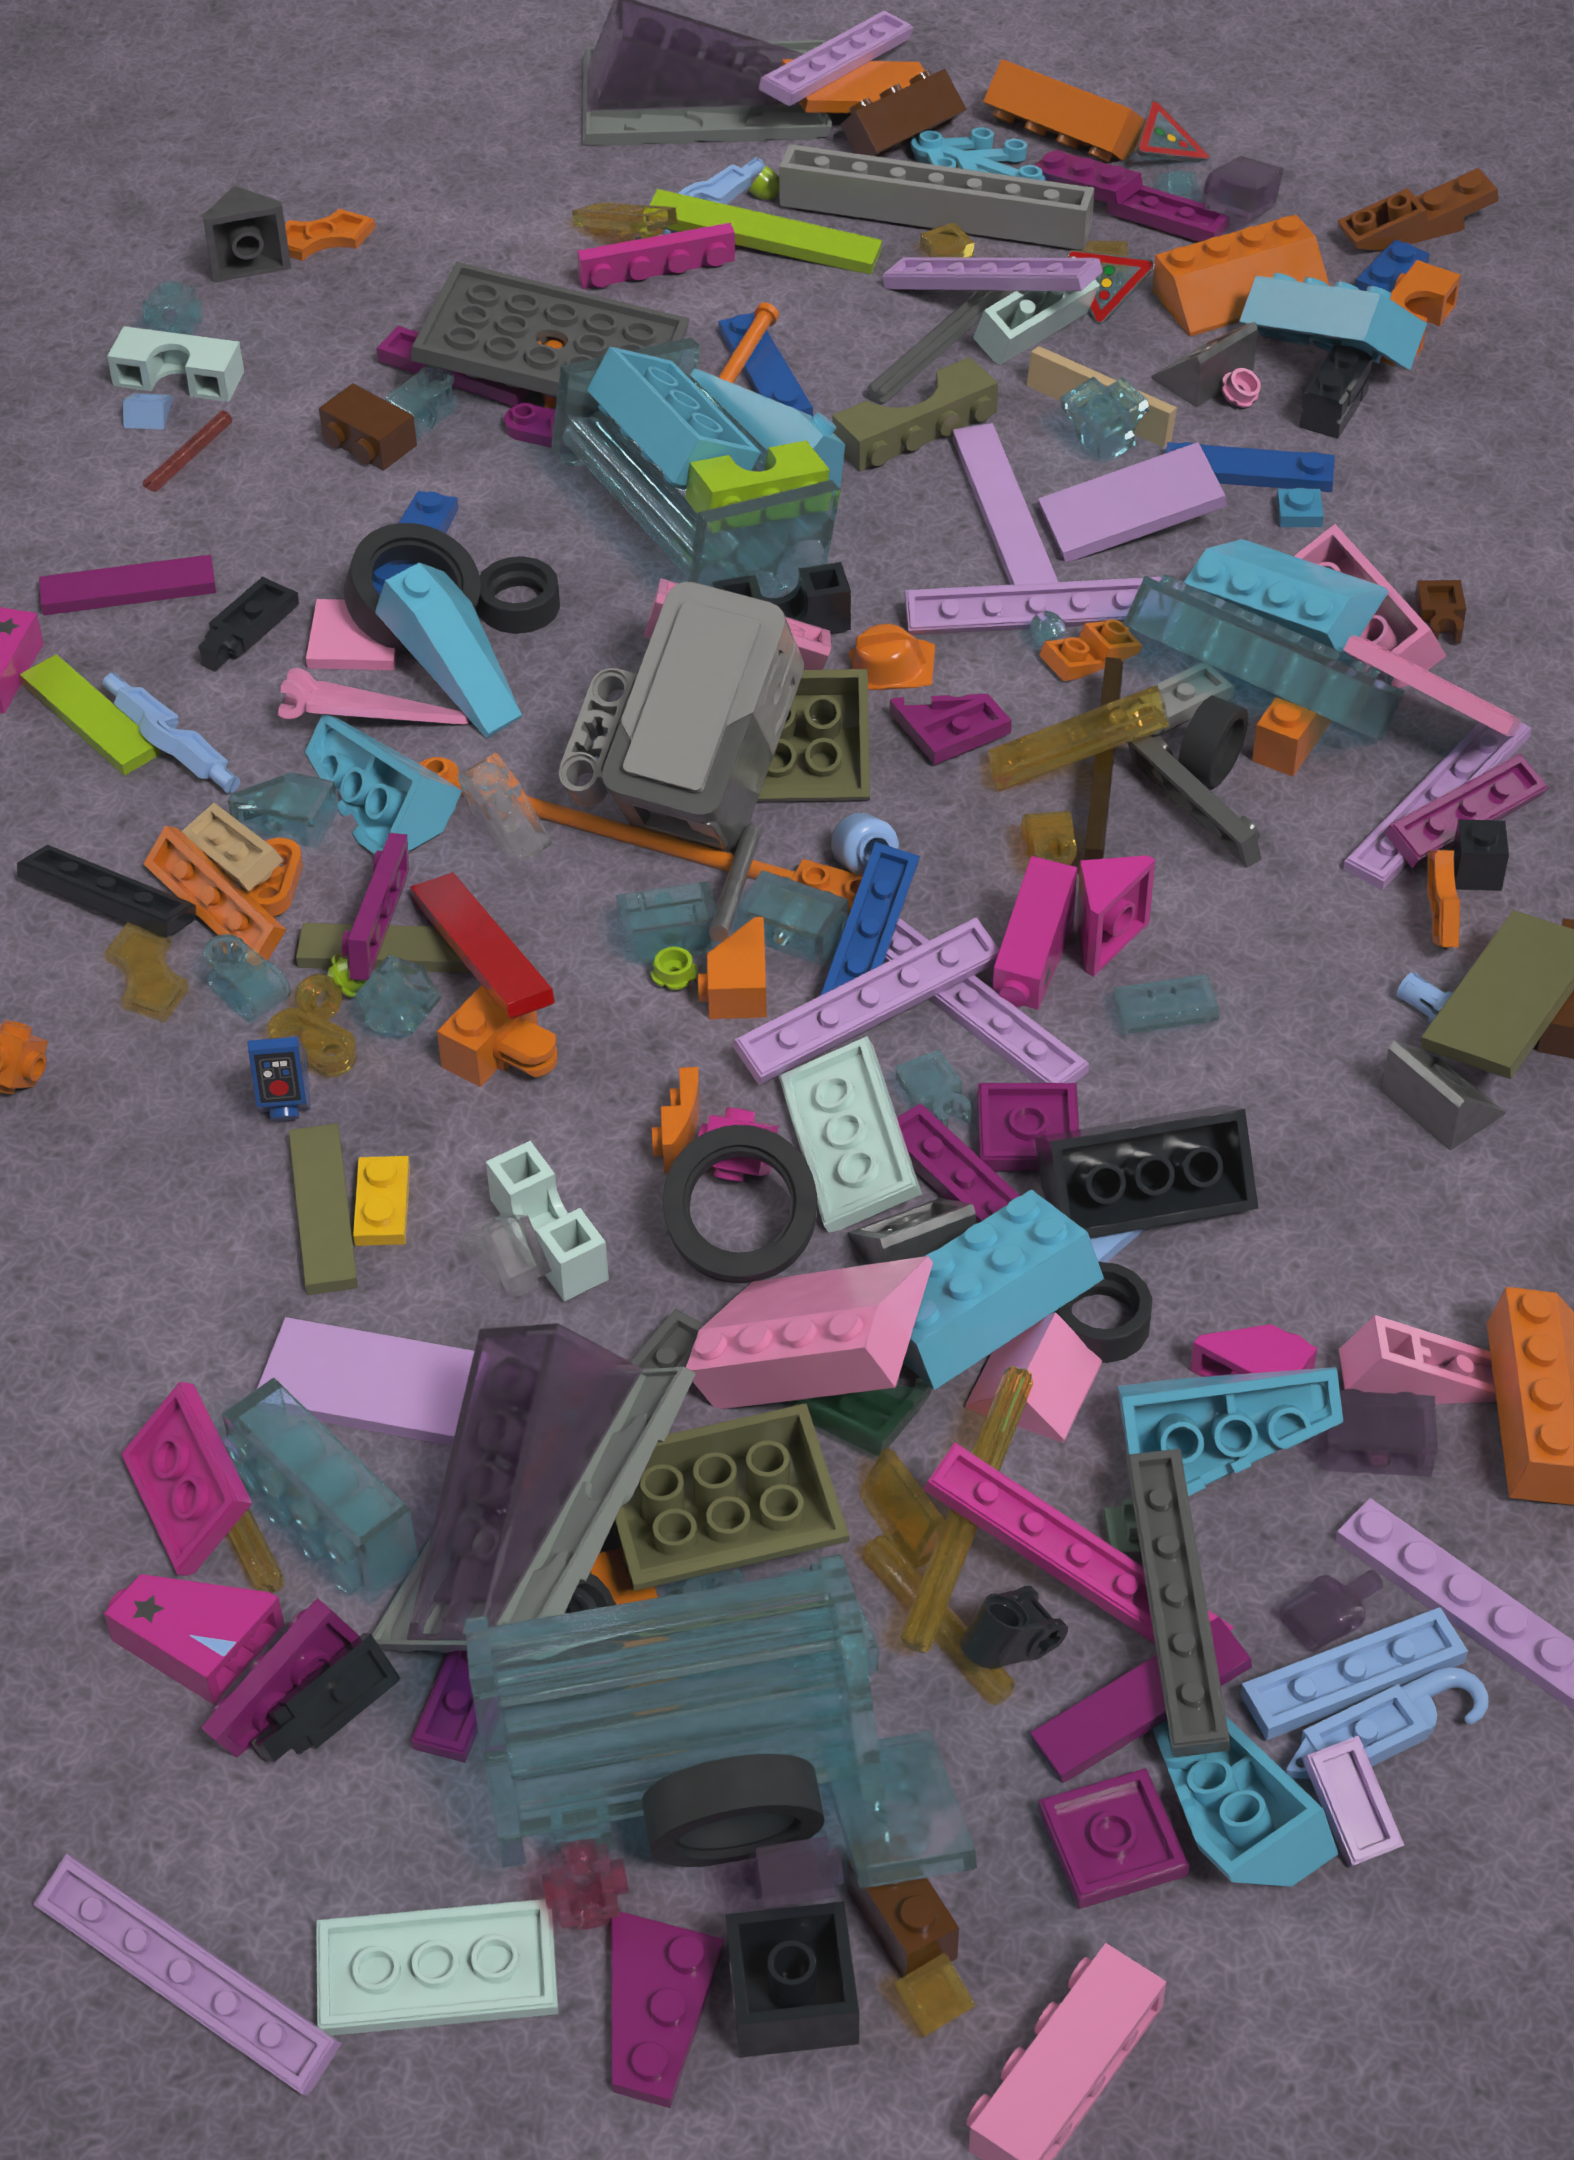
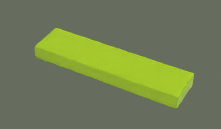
M57 654L20 674L22 685L124 776L161 755L160 749L151 744L141 734L139 726Z

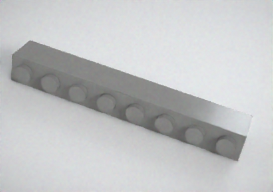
M792 144L788 145L779 166L780 206L1079 250L1085 249L1092 228L1094 188Z

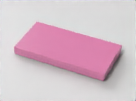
M1355 635L1353 637L1350 636L1343 651L1506 736H1515L1522 723L1520 718L1366 638Z

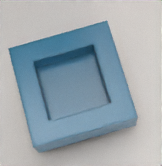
M1278 489L1276 500L1280 527H1322L1324 516L1320 489Z

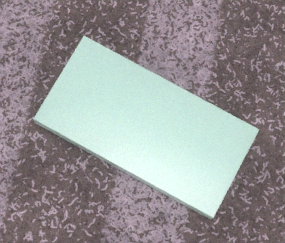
M868 1036L779 1075L802 1155L815 1181L817 1205L823 1225L828 1232L839 1231L922 1195L874 1046Z
M551 1899L316 1920L318 2027L331 2036L558 2014Z

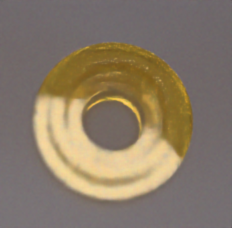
M313 974L302 980L296 988V1006L301 1015L308 1020L314 1022L327 1021L338 1012L341 1006V988L335 984L334 978L328 975ZM322 991H324V1000L322 1004L318 1006L317 997Z

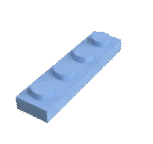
M1441 1607L1242 1683L1240 1696L1267 1741L1346 1710L1397 1684L1403 1686L1434 1670L1464 1664L1468 1650Z

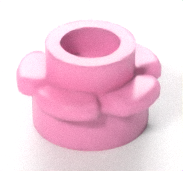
M1238 368L1233 372L1225 374L1222 379V384L1224 385L1222 393L1230 404L1247 408L1258 399L1261 384L1258 377L1252 371L1246 368Z

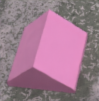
M1056 1312L1049 1314L991 1353L965 1408L1064 1443L1102 1365V1360L1086 1347L1076 1333Z

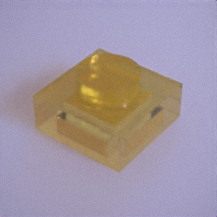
M955 222L920 234V247L929 257L969 258L974 256V242Z
M946 1953L921 1966L892 1985L923 2039L976 2007Z

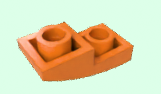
M1109 619L1102 622L1085 623L1079 638L1068 637L1066 639L1045 641L1039 656L1062 681L1083 678L1104 669L1106 657L1121 658V661L1135 656L1140 653L1143 645L1132 635L1124 623L1119 620Z
M699 1067L679 1068L680 1088H670L671 1106H661V1127H652L653 1157H663L664 1174H668L677 1156L693 1141L700 1112Z

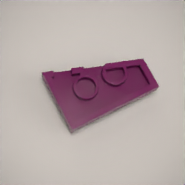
M316 1598L307 1609L294 1617L289 1630L272 1649L262 1654L254 1662L250 1673L237 1688L216 1704L211 1717L201 1728L236 1758L252 1746L250 1741L269 1724L274 1722L269 1712L279 1705L278 1702L358 1638L359 1635L319 1598Z
M612 1909L613 2093L671 2108L725 1948L724 1939Z

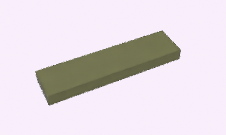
M303 923L296 956L298 968L329 969L332 967V957L337 953H341L342 938L345 930L351 931L354 924ZM390 925L373 969L472 973L434 926Z
M334 1123L289 1130L307 1295L358 1288L339 1125Z

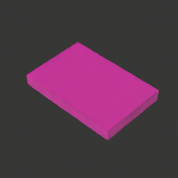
M179 1382L121 1455L177 1575L188 1576L199 1569L253 1503L195 1385Z

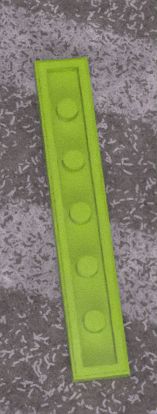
M660 189L656 190L646 211L645 224L682 232L731 223L735 232L736 245L855 272L872 274L882 251L883 240Z

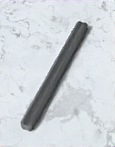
M977 290L869 384L867 388L869 391L868 398L877 404H885L981 319L985 309L1007 297L1013 290Z

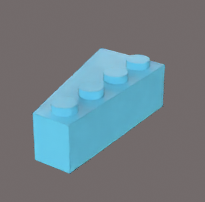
M1274 273L1273 278L1255 276L1239 321L1243 325L1255 321L1258 327V334L1306 347H1309L1311 343L1328 352L1334 346H1348L1368 353L1373 357L1372 362L1379 363L1381 356L1393 362L1397 368L1411 370L1427 326L1426 322L1390 299L1391 293L1382 288L1368 286L1366 291H1361L1357 287L1344 282H1336L1335 287L1328 286L1323 281L1310 277H1305L1303 282H1297L1296 279L1281 273Z

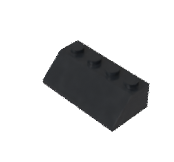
M1223 1105L1034 1137L1041 1187L1046 1201L1086 1230L1090 1238L1259 1209L1244 1108Z

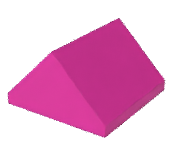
M1145 855L1080 861L1076 926L1085 970L1089 975L1094 977L1150 923L1155 859Z

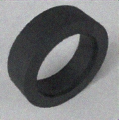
M396 523L374 530L359 543L346 576L344 599L353 621L366 635L385 647L410 653L375 613L380 596L373 585L372 573L381 565L396 560L413 561L444 571L472 602L474 609L480 596L481 581L474 560L467 550L455 539L440 530L426 525Z
M751 1125L724 1126L697 1137L680 1152L673 1162L666 1177L663 1191L664 1218L670 1238L677 1251L698 1272L713 1279L731 1283H750L765 1280L778 1275L790 1267L800 1257L810 1242L817 1218L816 1185L804 1157L790 1142L780 1135ZM746 1157L766 1163L783 1178L791 1196V1211L784 1229L772 1242L750 1252H730L712 1245L698 1232L690 1215L691 1195L699 1178L716 1163L730 1158Z
M785 1754L734 1756L691 1766L659 1780L650 1786L642 1797L650 1853L657 1861L673 1866L707 1867L770 1856L809 1840L823 1828L825 1823L813 1764L806 1759Z

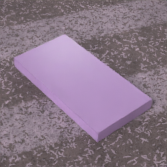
M1199 442L1038 498L1042 513L1065 562L1077 560L1227 507L1226 495Z
M285 1317L253 1397L254 1409L457 1447L486 1363L484 1352Z

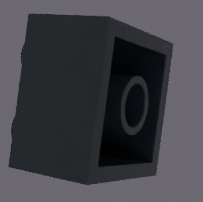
M844 1901L725 1914L727 1951L740 2058L859 2044V2005Z

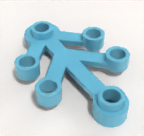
M975 128L971 131V137L943 138L936 131H924L911 140V150L914 152V159L920 163L956 168L957 162L960 169L1045 181L1042 169L1037 166L1025 165L1020 169H1016L996 162L1024 161L1026 159L1027 143L1020 139H1009L1005 141L1004 148L991 149L993 147L994 132L988 128Z

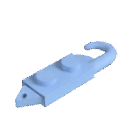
M1454 1667L1434 1670L1403 1686L1397 1684L1304 1729L1301 1739L1302 1744L1289 1763L1286 1773L1291 1778L1310 1779L1302 1760L1303 1757L1358 1735L1371 1766H1374L1428 1739L1429 1735L1435 1730L1437 1711L1432 1697L1451 1688L1466 1690L1472 1696L1474 1706L1465 1716V1722L1472 1725L1482 1719L1488 1709L1489 1696L1487 1690L1476 1675L1464 1669Z

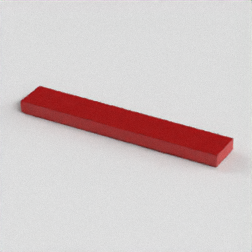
M454 872L410 886L414 903L509 1019L528 1014L555 1003L552 987Z

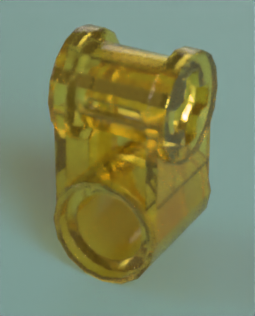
M1070 811L1023 814L1021 820L1023 844H1028L1025 855L1028 856L1029 860L1031 856L1073 866L1072 862L1077 856V844Z

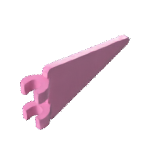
M300 668L290 669L287 673V680L282 682L280 688L281 693L287 694L284 704H281L278 709V716L285 719H294L305 712L464 725L470 723V719L462 711L330 682L316 681L310 673Z

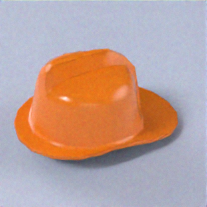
M891 623L871 626L863 631L861 635L857 636L856 647L849 652V656L852 662V669H867L868 689L918 688L932 684L935 644L916 639L902 627Z

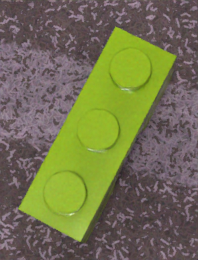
M807 440L768 447L765 471L758 472L743 469L733 461L730 455L694 461L689 464L685 499L707 528L824 506L830 469Z

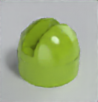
M766 165L748 191L759 199L772 200L780 193L779 176Z

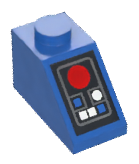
M298 1036L247 1041L256 1106L260 1113H269L271 1121H288L299 1119V1111L311 1110L307 1052Z

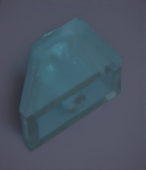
M294 772L234 792L228 798L230 815L256 835L271 839L279 837L288 838L295 841L298 845L316 849L319 848L339 812L334 781Z

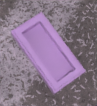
M1359 1735L1302 1758L1342 1857L1348 1867L1404 1846Z

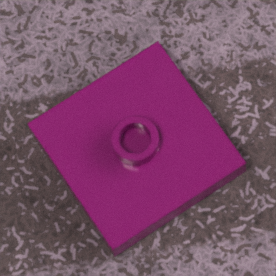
M978 1083L980 1159L993 1171H1039L1034 1137L1079 1130L1077 1083Z
M1147 1768L1038 1801V1812L1078 1909L1188 1876L1189 1864Z

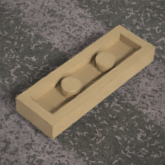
M216 803L210 805L182 830L194 844L248 892L256 885L266 881L271 876L273 870L284 861L271 845Z

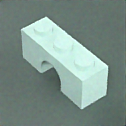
M124 326L107 355L113 386L152 391L156 382L162 377L170 374H184L187 376L190 397L225 402L230 401L244 373L240 342L134 327Z
M531 1141L486 1161L490 1200L564 1302L609 1280L605 1240L581 1208L567 1213L557 1191L555 1173Z

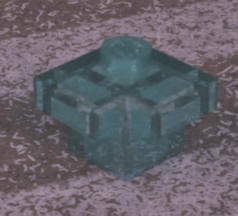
M1092 377L1060 397L1062 410L1070 418L1075 428L1078 442L1101 463L1116 458L1136 445L1134 436L1136 425L1142 416L1149 411L1147 399L1123 377L1107 387L1101 384L1095 377Z

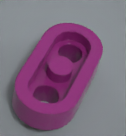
M520 403L510 408L504 416L506 434L515 440L565 450L578 446L584 439L582 419L569 412L535 406L529 403Z

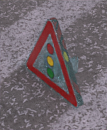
M1151 101L1136 146V154L1159 161L1161 159L1195 163L1207 162L1210 159V155L1159 102Z
M1071 250L1068 253V258L1075 256L1076 258L1100 259L1103 272L1095 279L1100 286L1089 308L1096 324H1104L1154 270V261L1150 259Z

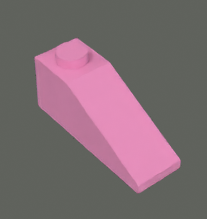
M1374 1315L1339 1348L1344 1387L1347 1393L1386 1405L1497 1402L1490 1351Z

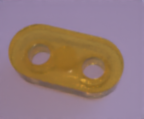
M301 1008L284 1009L276 1013L269 1021L268 1033L270 1039L294 1035L301 1036L299 1040L307 1052L308 1068L321 1075L338 1076L351 1070L357 1062L358 1054L354 1036L348 1030Z

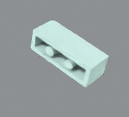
M1093 280L1082 291H1015L984 310L973 338L995 363L1001 365L1088 313L1100 284Z

